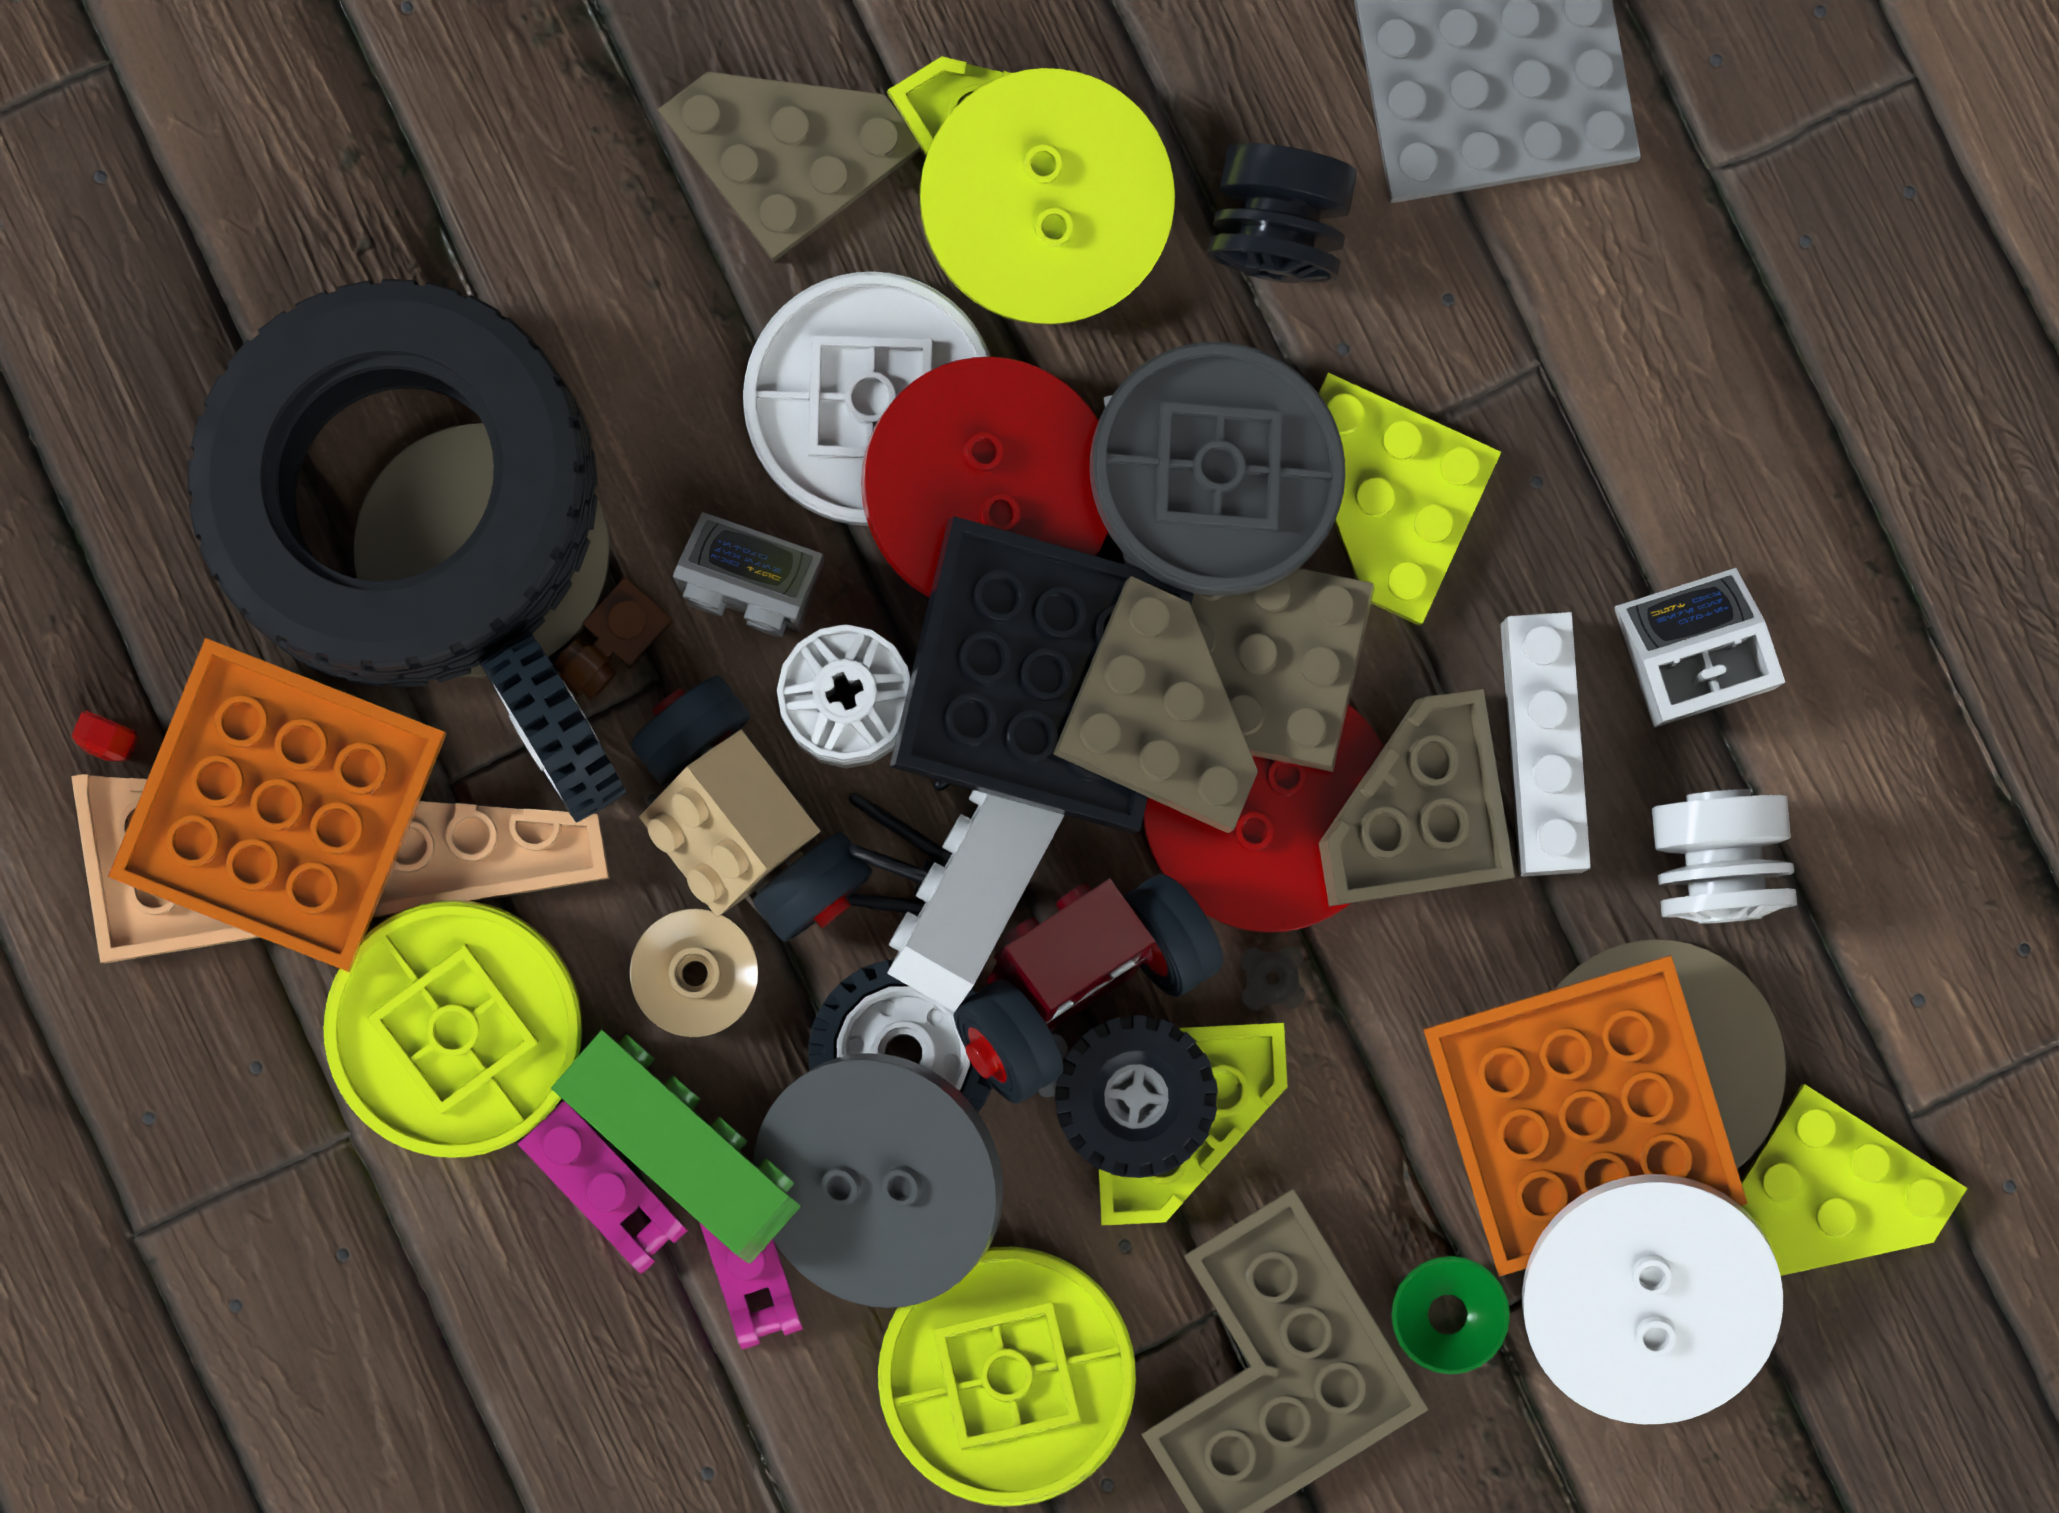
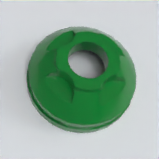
M1446 1256L1433 1258L1421 1263L1407 1274L1394 1296L1391 1317L1397 1341L1409 1358L1428 1370L1451 1375L1467 1373L1481 1367L1493 1358L1502 1346L1508 1332L1510 1313L1503 1287L1490 1271L1481 1264L1467 1258ZM1442 1295L1457 1297L1462 1301L1466 1309L1464 1325L1452 1334L1437 1332L1429 1322V1307L1436 1298Z

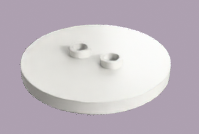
M856 272L823 280L800 292L783 305L765 326L754 345L748 361L743 389L746 427L754 451L765 471L776 485L804 508L833 521L850 525L868 526L862 503L861 475L865 450L877 421L895 397L914 380L941 365L956 360L972 357H991L979 331L963 310L938 290L920 281L884 272Z
M1644 1174L1624 1177L1597 1186L1573 1200L1552 1219L1537 1240L1529 1257L1522 1288V1307L1529 1342L1538 1362L1553 1383L1568 1397L1581 1406L1610 1419L1636 1424H1665L1691 1419L1707 1413L1730 1400L1751 1382L1768 1359L1776 1342L1783 1313V1289L1776 1258L1768 1239L1751 1215L1737 1202L1717 1189L1692 1179L1663 1174Z

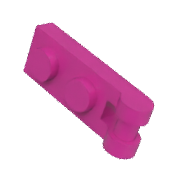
M565 1101L560 1103L545 1120L539 1123L518 1143L520 1148L641 1275L656 1262L652 1256L669 1239L675 1243L688 1231L676 1215L582 1116ZM640 1207L652 1221L633 1237L622 1223Z
M700 1223L741 1349L745 1350L759 1345L760 1337L780 1330L783 1331L785 1336L803 1330L800 1316L773 1239L755 1260L749 1264L734 1254ZM768 1287L774 1306L751 1313L745 1295Z

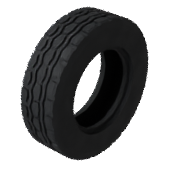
M382 279L381 284H373L371 280L338 286V291L328 294L325 290L296 303V308L288 313L282 311L258 329L260 334L252 341L247 339L226 364L229 368L225 371L224 375H218L204 402L206 406L204 415L198 416L190 446L194 452L193 459L188 460L187 493L193 499V502L188 506L194 534L201 541L199 550L212 577L216 581L218 580L223 593L258 631L297 661H302L308 667L336 679L343 677L347 678L350 683L383 687L384 684L392 683L394 688L427 686L429 680L435 679L439 683L470 674L471 668L481 665L480 659L527 631L533 634L546 621L543 617L550 609L555 611L573 583L570 579L574 571H580L591 542L587 538L588 532L594 529L598 496L594 494V489L598 485L595 452L593 449L591 450L592 439L576 399L543 350L512 319L502 316L498 309L472 295L464 297L460 290L427 282L425 286L418 285L416 280ZM388 390H428L443 394L464 404L481 418L486 428L492 448L494 465L493 483L487 507L480 522L466 542L454 554L433 568L417 575L397 580L369 581L356 579L335 572L319 563L311 554L300 530L296 509V488L299 472L306 453L324 426L349 405L370 395Z

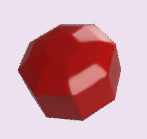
M89 711L81 712L71 735L75 743L85 752L111 762L129 761L139 739V736H137L138 732Z

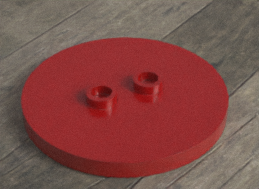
M972 357L941 365L923 374L901 391L888 405L877 421L865 450L861 475L862 503L870 532L879 550L899 576L929 598L947 522L953 516L1096 556L1108 534L1098 513L1090 481L1091 445L1098 419L1084 400L1066 383L1051 373L1022 361L1001 357Z
M1348 704L1333 772L1252 755L1258 773L1236 826L1230 833H1226L1148 797L1143 823L1150 851L1162 874L1170 876L1181 884L1202 908L1207 917L1236 929L1262 933L1288 932L1318 924L1334 916L1351 903L1329 906L1319 842L1383 749L1382 742L1367 721Z

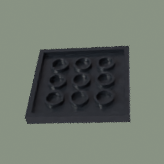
M953 516L947 522L890 767L1132 834L1139 832L1148 799L1147 796L1060 758L1053 753L1126 580L1131 576L1189 602L1190 605H1192L1194 593L1163 583L1142 569Z

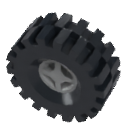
M1143 1015L1117 1017L1089 1030L1077 1041L1065 1057L1063 1072L1058 1077L1055 1087L1057 1118L1068 1143L1075 1152L1095 1168L1120 1177L1144 1178L1156 1176L1172 1170L1191 1158L1209 1135L1208 1132L1215 1120L1217 1111V1081L1214 1079L1211 1063L1206 1053L1202 1052L1195 1043V1039L1187 1032L1184 1033L1173 1026V1023Z

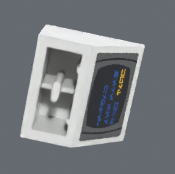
M1737 568L1614 607L1654 728L1774 690L1785 683L1766 622Z

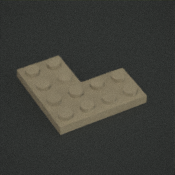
M1294 1189L1289 1190L1183 1255L1250 1365L1141 1433L1189 1513H1262L1429 1410Z

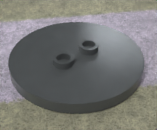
M1201 342L1176 347L1153 357L1134 370L1121 383L1102 412L1095 429L1090 453V481L1095 504L1104 526L1122 552L1138 567L1161 582L1181 590L1211 596H1229L1253 592L1275 584L1297 570L1313 555L1327 537L1341 506L1345 485V457L1341 437L1330 410L1314 387L1300 373L1278 358L1252 347L1228 342Z
M863 1053L837 1057L812 1068L789 1085L778 1096L762 1122L755 1144L753 1163L758 1167L767 1158L795 1183L787 1193L801 1205L798 1211L776 1234L773 1241L786 1259L802 1275L823 1290L844 1300L871 1307L892 1308L919 1304L945 1293L959 1283L978 1264L993 1241L1003 1205V1176L996 1146L988 1128L972 1104L957 1088L932 1070L915 1062L885 1054Z

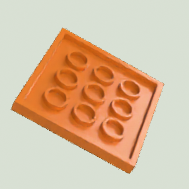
M205 638L108 877L350 972L426 787L446 733Z
M1671 954L1423 1029L1499 1277L1526 1269L1537 1240L1552 1219L1580 1195L1613 1180L1644 1174L1679 1176L1709 1185L1726 1194L1740 1206L1748 1204Z

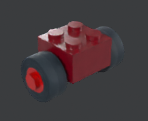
M1159 874L1143 882L1138 888L1131 890L1124 896H1122L1110 878L1093 890L1087 883H1083L1071 890L1056 903L1055 906L1059 911L1041 924L1036 917H1031L1016 926L1003 938L1007 945L995 954L994 959L997 963L986 982L987 985L977 994L963 1000L953 1014L958 1034L970 1062L977 1072L1001 1096L1012 1103H1020L1036 1094L1039 1089L1057 1080L1063 1072V1062L1051 1031L1131 979L1139 967L1158 988L1173 997L1186 994L1200 982L1207 980L1221 969L1223 953L1211 923L1194 898L1176 880L1168 875Z

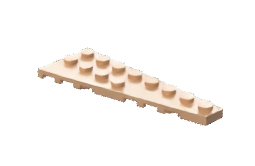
M88 774L71 776L100 963L106 964L260 938L109 878V872L147 779L91 776ZM419 801L373 918L391 916L407 908L434 901H480L610 879L600 817L598 814H592L576 823L570 813L564 811Z

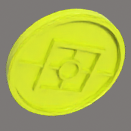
M1039 68L1010 73L983 85L967 96L950 113L935 135L927 152L920 182V211L924 232L933 255L947 277L961 292L983 308L1002 317L1030 324L1053 325L1083 320L1103 312L1128 296L1142 283L1158 261L1167 242L1174 214L1175 189L1170 160L1157 130L1148 117L1132 100L1108 83L1080 72L1064 69Z
M441 900L416 905L390 916L370 930L363 938L351 971L347 972L339 968L333 980L327 998L323 1027L325 1051L333 1079L343 1098L355 1114L373 1131L402 1148L425 1155L448 1158L476 1156L501 1149L524 1137L545 1120L561 1100V1097L551 1087L579 1056L583 1031L581 1006L573 978L566 964L549 941L534 927L505 910L488 904L464 900Z
M988 1248L978 1264L959 1283L945 1293L919 1304L898 1307L889 1322L879 1356L878 1389L881 1407L890 1432L902 1453L924 1477L941 1489L965 1500L984 1505L1009 1507L1036 1504L1055 1498L1081 1484L1107 1460L1117 1446L1131 1415L1135 1396L1136 1368L1133 1346L1127 1327L1113 1301L1089 1275L1073 1264L1046 1252L1029 1248Z

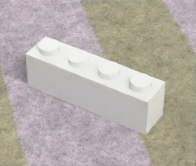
M1572 612L1507 616L1500 625L1519 877L1583 873L1590 869L1591 866Z
M973 790L969 800L978 804V807L971 819L963 814L959 816L942 848L952 853L945 868L934 863L917 891L916 897L925 901L918 917L907 912L894 933L889 946L899 952L887 974L955 1012L974 986L1064 815Z

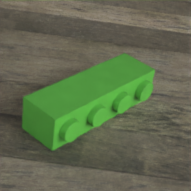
M601 1030L554 1083L551 1089L734 1254L751 1264L801 1207L787 1193L795 1183L767 1158L758 1167L740 1151L748 1141L720 1116L710 1125L693 1110L701 1099L674 1075L664 1084L647 1069L655 1058L628 1034H625L617 1042Z

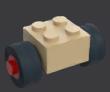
M717 675L703 681L686 693L680 688L660 702L652 710L655 717L636 734L630 745L638 758L646 764L648 771L661 785L670 782L671 784L651 803L639 818L648 828V833L653 843L670 856L687 878L692 893L700 901L706 903L718 918L769 882L757 893L753 899V904L762 917L769 922L776 935L784 942L798 936L815 923L823 929L848 910L852 905L847 898L870 878L873 873L871 867L867 862L850 856L848 848L853 844L842 832L831 835L805 854L801 852L820 832V829L741 730L751 716L740 699L734 695L726 681ZM782 869V872L771 880Z

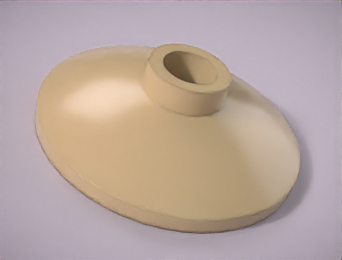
M685 909L660 918L641 936L631 958L630 983L633 995L640 1009L658 1027L679 1036L704 1037L716 1034L730 1027L748 1009L757 988L758 962L750 940L730 919L723 915L717 918L709 910ZM692 962H700L707 968V979L699 986L688 985L683 977L685 967Z

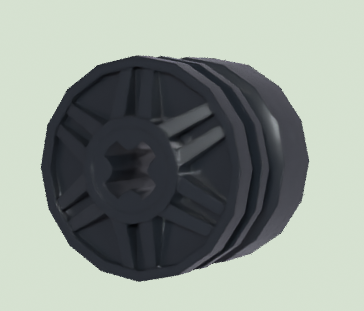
M1238 143L1228 146L1220 192L1228 198L1244 204L1245 208H1230L1216 211L1213 226L1228 234L1211 236L1207 256L1217 263L1263 280L1282 283H1325L1337 280L1341 260L1328 252L1341 250L1344 245L1345 235L1337 229L1319 222V219L1339 218L1349 215L1357 170L1350 164L1336 158L1287 146L1261 143Z

